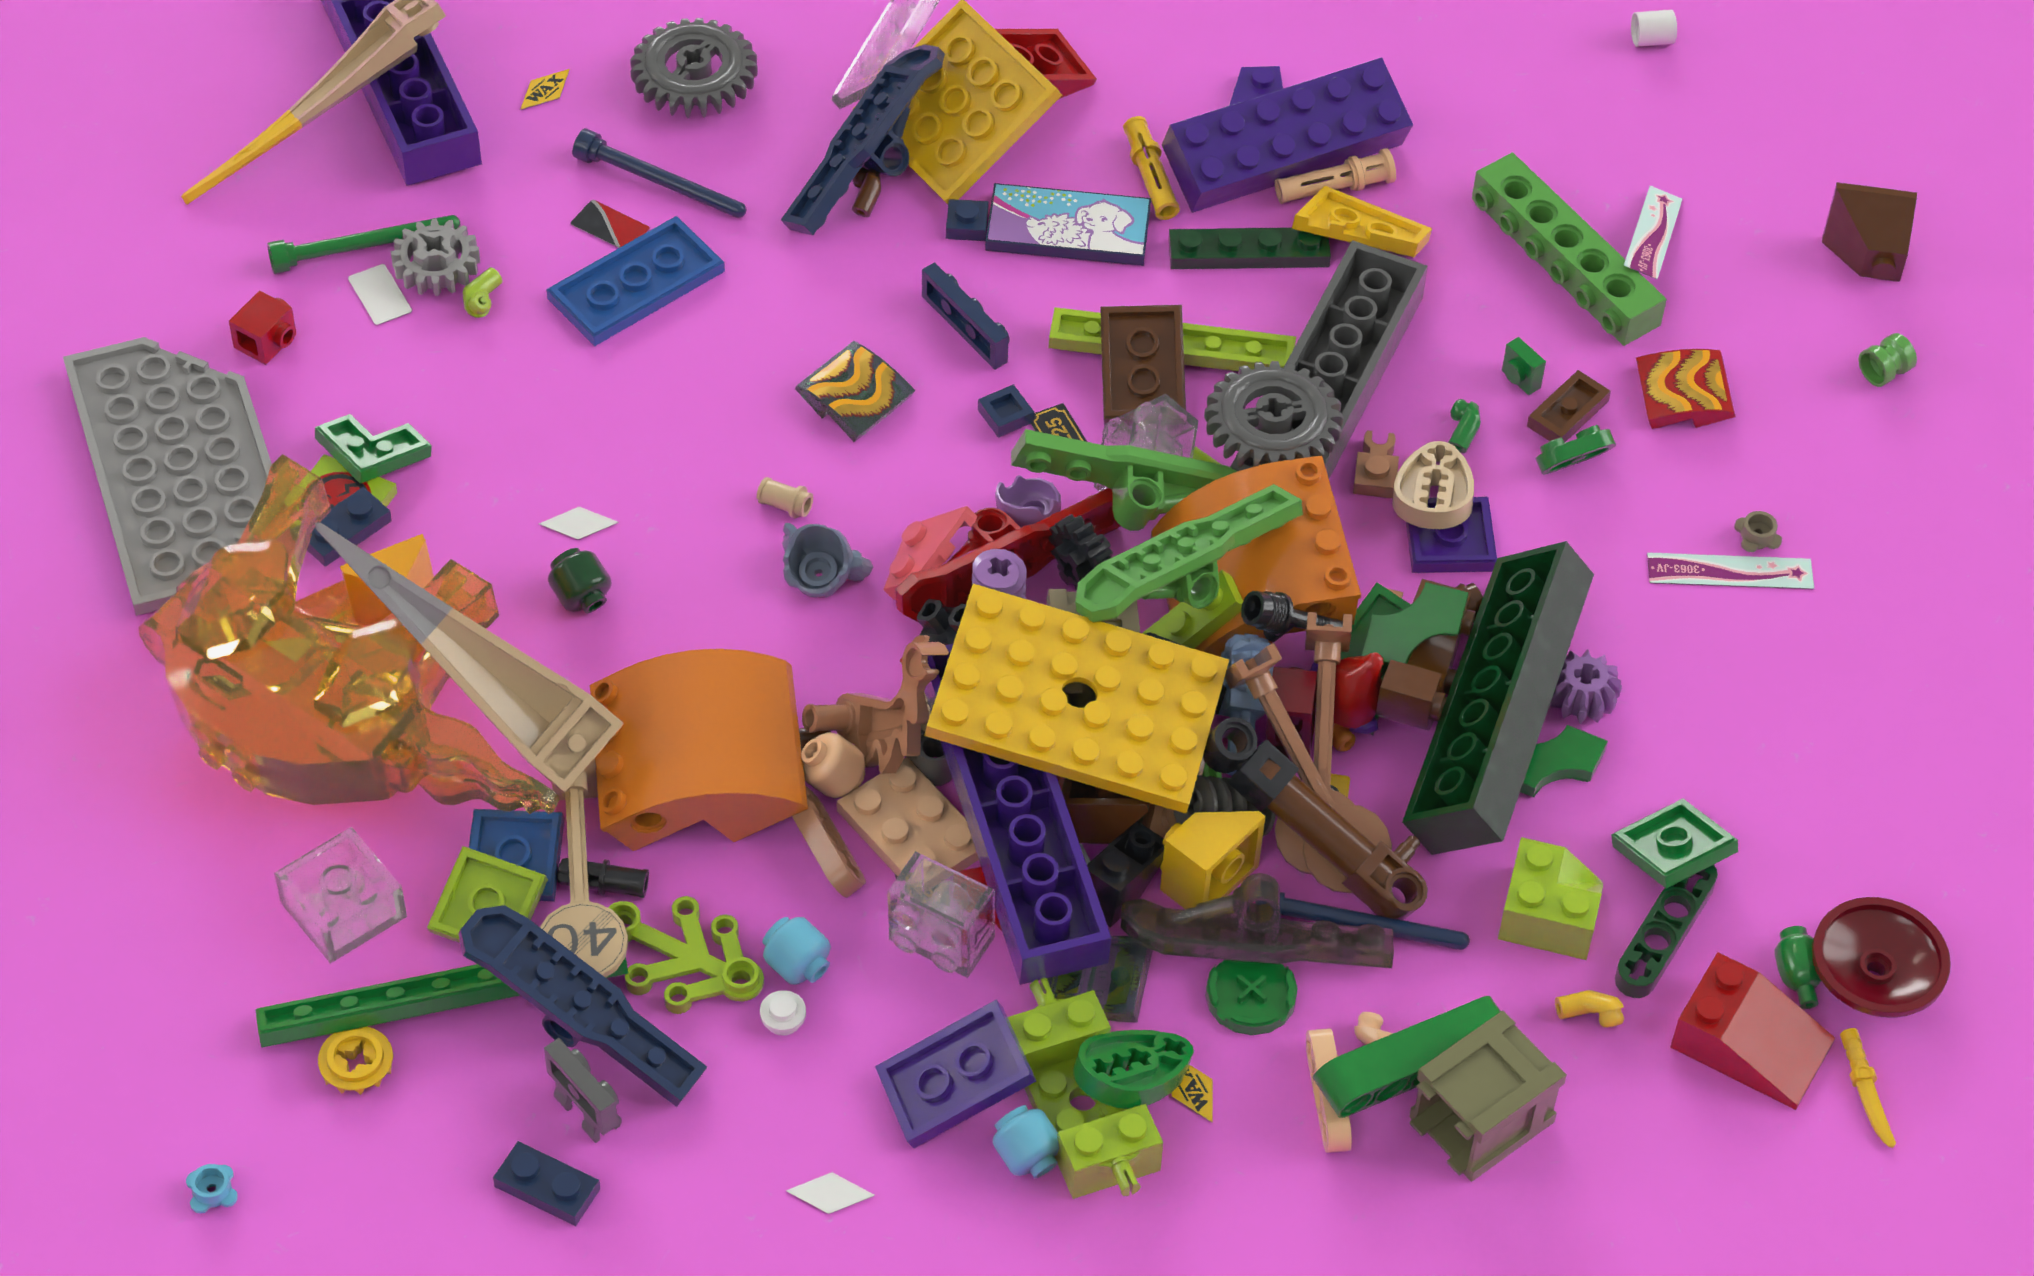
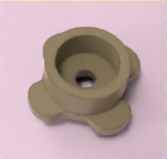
M1754 511L1745 518L1737 519L1734 528L1741 534L1743 539L1741 546L1748 552H1755L1765 547L1777 549L1782 543V537L1776 534L1777 521L1767 512Z

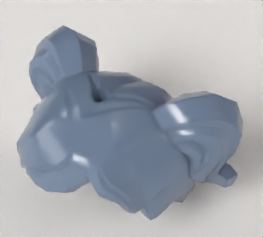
M791 523L784 524L783 532L785 535L782 542L785 551L783 572L789 586L798 588L802 593L810 597H828L833 595L847 579L862 581L870 575L873 569L871 561L862 557L859 551L851 550L846 537L840 531L820 524H807L798 529Z

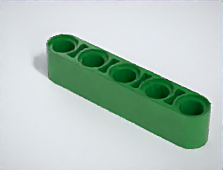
M1491 996L1478 998L1342 1054L1320 1067L1313 1075V1079L1338 1117H1348L1417 1088V1085L1420 1084V1081L1417 1079L1418 1071L1422 1066L1501 1011Z

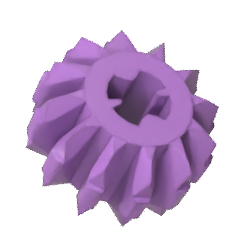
M1587 649L1582 657H1579L1572 651L1566 656L1551 700V707L1562 708L1563 719L1570 715H1575L1581 724L1589 716L1598 723L1603 717V713L1611 714L1612 710L1615 709L1622 685L1621 680L1618 679L1617 666L1606 665L1605 655L1595 659L1591 657Z

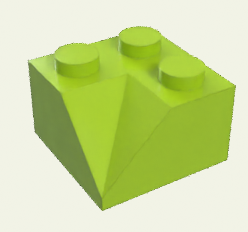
M1521 837L1498 939L1587 960L1601 900L1603 882L1566 847Z

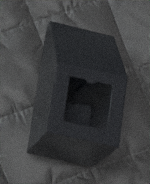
M1138 821L1113 840L1087 864L1107 926L1110 928L1137 904L1163 861L1164 838Z

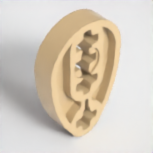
M1443 441L1429 442L1413 452L1399 469L1394 482L1392 504L1396 514L1414 526L1427 529L1450 528L1468 519L1473 506L1474 479L1465 457L1454 445ZM1431 486H1439L1435 508H1428Z

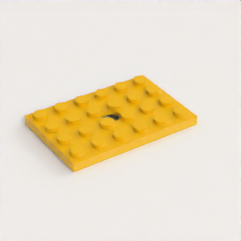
M973 584L924 736L1186 814L1229 659L1105 622H1092L1085 616ZM1073 682L1087 684L1095 692L1096 701L1089 702L1085 708L1074 707L1067 703V696L1062 689L1067 684Z

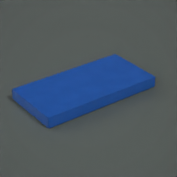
M675 216L546 289L547 299L596 346L725 272V264L681 219Z

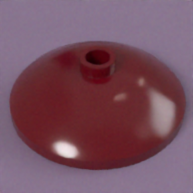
M1863 897L1839 904L1823 917L1812 943L1813 963L1825 987L1844 1004L1873 1016L1887 1018L1904 1017L1926 1009L1941 995L1950 974L1951 961L1949 949L1937 927L1916 909L1892 899ZM1869 971H1874L1878 973L1880 976L1874 975Z

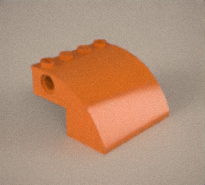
M1322 456L1262 464L1217 479L1192 492L1174 505L1151 531V538L1184 522L1208 517L1275 484L1302 500L1303 515L1285 523L1280 528L1273 529L1253 539L1246 545L1228 551L1221 559L1217 560L1218 572L1223 570L1233 577L1243 600L1252 591L1282 592L1290 596L1293 602V609L1317 613V615L1343 621V614H1352V625H1354L1361 592ZM1166 598L1169 611L1180 603L1174 598ZM1240 612L1194 649L1221 657V653L1225 650V643L1235 634L1244 635L1247 633L1258 635L1259 638H1267L1263 630L1247 625L1243 621ZM1293 627L1286 634L1303 632L1306 629Z
M688 650L638 662L589 685L590 695L624 723L595 757L600 829L603 832H608L632 851L645 847L701 820H705L732 842H736L808 809L792 665L786 660L746 650Z

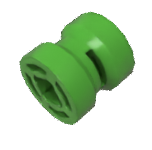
M1893 333L1880 342V346L1872 345L1863 350L1859 355L1858 361L1864 377L1872 385L1882 387L1891 382L1896 374H1904L1913 369L1917 363V356L1913 345L1905 336Z

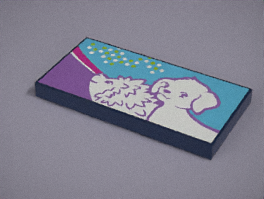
M994 183L985 250L1144 266L1151 198Z

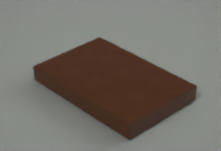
M1182 305L1100 307L1104 425L1186 423Z

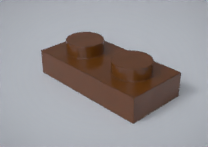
M1577 370L1529 415L1527 427L1548 441L1563 438L1564 442H1566L1609 402L1611 391Z

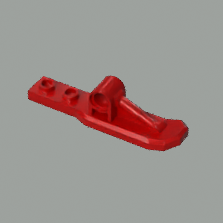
M1104 489L1039 522L1022 527L1001 509L984 508L975 512L977 519L968 532V540L947 563L934 569L911 573L895 589L896 608L903 615L919 622L917 615L928 599L940 600L944 606L954 608L960 604H967L972 588L973 562L979 554L991 549H1005L1015 553L1026 567V579L1034 576L1049 562L1056 559L1051 554V550L1055 547L1048 540V537L1052 535L1049 530L1050 527L1070 514H1073L1074 517L1082 516L1085 525L1091 522L1096 535H1105L1121 527L1113 515L1112 489Z

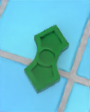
M1425 582L1419 597L1406 609L1390 615L1372 614L1362 656L1376 652L1382 656L1385 663H1390V660L1407 664L1413 651L1424 641L1440 635L1458 636L1469 593Z
M1567 725L1562 733L1554 739L1536 744L1520 792L1535 797L1542 787L1557 780L1575 779L1584 782L1591 781L1604 755L1608 741Z

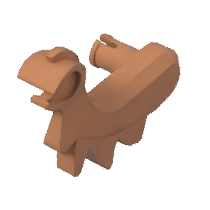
M928 635L915 637L904 650L902 657L903 680L897 695L893 699L864 693H846L838 698L836 704H808L804 707L802 713L804 729L810 733L816 731H836L862 752L865 759V768L879 765V771L882 774L896 773L905 756H919L921 752V724H927L930 717L924 691L930 681L934 680L939 674L938 669H931L929 667L928 656L948 655V649L940 642H928L930 638Z

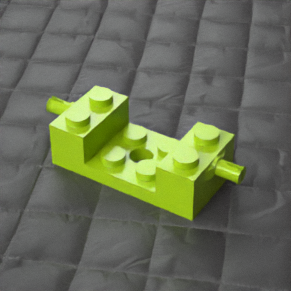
M1040 978V984L1038 979L1030 984L1029 988L1038 1006L1032 1010L1009 1016L1008 1019L1036 1079V1082L1024 1088L1033 1109H1041L1058 1132L1059 1150L1054 1157L1058 1162L1059 1169L1070 1194L1075 1199L1115 1185H1119L1123 1196H1129L1130 1191L1132 1194H1135L1141 1188L1136 1178L1161 1171L1163 1140L1147 1105L1143 1104L1130 1109H1122L1108 1106L1091 1098L1095 1102L1093 1108L1078 1110L1070 1103L1077 1096L1090 1097L1078 1086L1073 1076V1067L1081 1044L1094 1035L1111 1033V1026L1094 990L1067 999L1057 1000L1051 990L1048 979Z

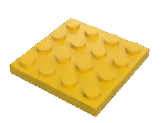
M960 0L913 47L924 44L936 46L945 55L942 68L926 79L912 98L909 105V116L902 136L904 144L909 151L908 165L947 204H949V199L959 200L1062 96L1060 91L965 0Z

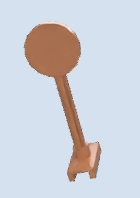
M1308 612L1305 650H1314V663L1318 664L1313 763L1336 805H1354L1350 799L1339 791L1332 790L1330 786L1336 665L1340 664L1341 652H1349L1352 614H1343L1342 627H1333L1332 624L1316 626L1317 613ZM1277 817L1275 825L1277 848L1287 863L1299 872L1312 875L1307 869L1303 856L1304 840Z
M1272 643L1266 646L1255 657L1247 660L1245 663L1241 659L1232 664L1226 670L1224 677L1228 686L1232 689L1247 684L1254 699H1259L1290 761L1299 768L1297 772L1299 778L1375 846L1382 841L1392 850L1388 829L1375 813L1360 805H1336L1330 796L1275 690L1278 687L1269 669L1282 659L1276 645ZM1304 841L1303 856L1306 866L1317 882L1335 892L1352 893L1342 884L1346 877Z

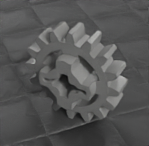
M437 218L432 219L431 226L426 227L420 221L416 222V231L404 229L402 230L403 239L394 240L395 250L391 251V258L396 279H403L406 289L417 285L418 294L423 295L427 289H433L434 295L439 296L442 288H447L448 291L454 293L456 292V283L466 286L469 284L468 275H477L478 273L477 264L480 263V253L475 235H468L467 227L464 225L454 229L453 220H448L444 226L438 224ZM461 252L462 255L460 259H458V254Z

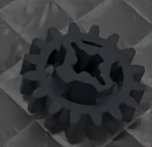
M1070 514L1049 529L1052 535L1048 537V540L1055 547L1051 550V554L1057 560V568L1060 570L1059 575L1066 585L1073 584L1076 592L1079 581L1098 564L1112 558L1113 551L1109 549L1111 545L1103 534L1096 535L1093 524L1089 522L1085 525L1080 515L1074 517L1073 514Z

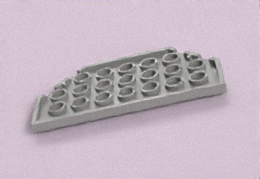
M145 337L64 356L65 368L136 616L221 594L279 518V511L284 506L281 491L244 376L231 371L226 375L209 368L208 362L181 351L177 355L161 349L158 342Z

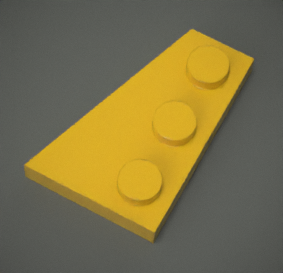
M1324 186L1295 215L1292 229L1347 242L1353 240L1377 249L1415 257L1429 242L1432 232L1430 227L1328 186Z

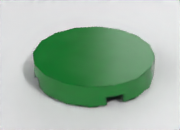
M1248 949L1228 954L1222 962L1211 969L1205 996L1209 1011L1221 1025L1236 1033L1259 1035L1270 1033L1286 1023L1294 1012L1298 988L1294 973L1288 966L1285 968L1283 964L1279 963L1276 956L1269 952Z

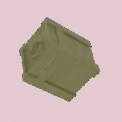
M1503 1010L1419 1069L1417 1079L1420 1081V1084L1417 1085L1416 1104L1411 1107L1409 1116L1412 1119L1409 1124L1421 1136L1428 1133L1451 1157L1447 1160V1164L1459 1176L1464 1174L1471 1182L1555 1122L1557 1113L1554 1111L1558 1091L1565 1084L1567 1076L1555 1062L1552 1063L1515 1026L1516 1023Z

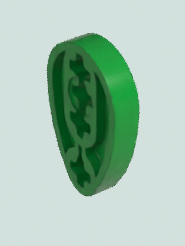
M1123 1030L1094 1035L1081 1044L1073 1067V1076L1078 1086L1087 1095L1103 1104L1122 1109H1130L1143 1104L1148 1106L1163 1099L1181 1084L1189 1068L1194 1049L1192 1044L1182 1036L1153 1030Z

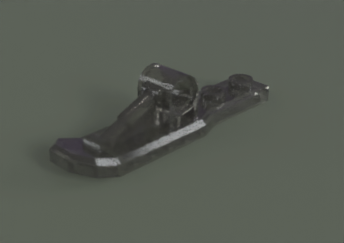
M1263 873L1252 874L1246 877L1241 886L1236 888L1232 895L1198 903L1196 907L1188 909L1165 908L1145 899L1122 903L1120 928L1138 945L1164 955L1273 964L1308 961L1392 968L1393 929L1382 928L1374 924L1351 926L1338 925L1327 920L1314 923L1290 921L1280 918V886L1276 879ZM1262 900L1268 903L1258 905L1252 902Z

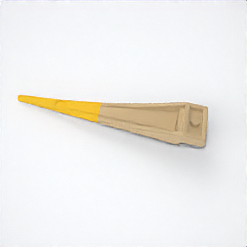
M395 0L384 7L362 35L309 91L241 151L184 192L181 196L184 202L189 204L417 52V43L414 37L431 33L438 27V21L446 17L440 5L435 0Z

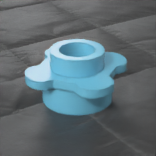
M207 1164L199 1167L187 1176L186 1184L188 1188L192 1189L193 1194L190 1206L194 1212L205 1213L212 1207L220 1205L231 1207L236 1203L238 1194L236 1190L232 1189L231 1179L234 1173L231 1167ZM213 1186L216 1187V1190H215V1191H213V1192H209V1191H208V1188L213 1187Z

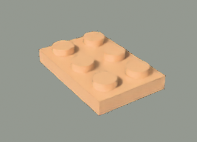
M908 757L904 758L896 773H880L837 801V812L918 899L955 876L958 871L964 870L979 860L966 818Z

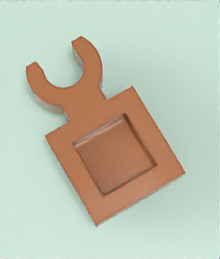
M1367 430L1364 436L1363 452L1357 453L1353 494L1393 498L1394 482L1399 462V456H1392L1396 441L1394 433H1389L1385 444H1376L1372 440V431Z

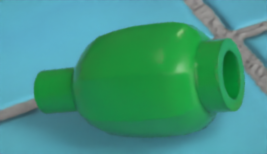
M1791 926L1783 929L1779 934L1780 941L1774 953L1776 964L1783 983L1791 990L1797 992L1800 1007L1802 1009H1811L1819 1004L1815 988L1821 982L1812 957L1814 938L1807 934L1805 927Z

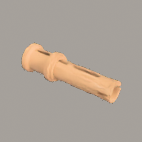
M1384 148L1380 149L1379 154L1363 158H1358L1357 156L1348 157L1342 165L1284 179H1276L1275 191L1280 204L1316 195L1324 186L1335 190L1350 187L1351 190L1360 191L1368 184L1381 181L1386 183L1395 182L1396 167L1390 150Z

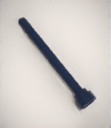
M584 128L575 139L572 154L577 159L587 163L602 160L734 217L741 218L746 214L747 209L742 202L609 147L607 142L602 139L601 134Z
M1259 883L1253 919L1270 922L1271 918L1280 919L1281 915L1458 950L1467 948L1470 943L1469 936L1461 931L1286 898L1284 892L1276 891V886Z

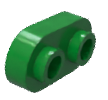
M1595 425L1577 433V439L1565 443L1563 438H1558L1540 447L1542 454L1535 458L1543 475L1553 473L1611 450L1616 446L1610 429L1600 430L1599 425Z

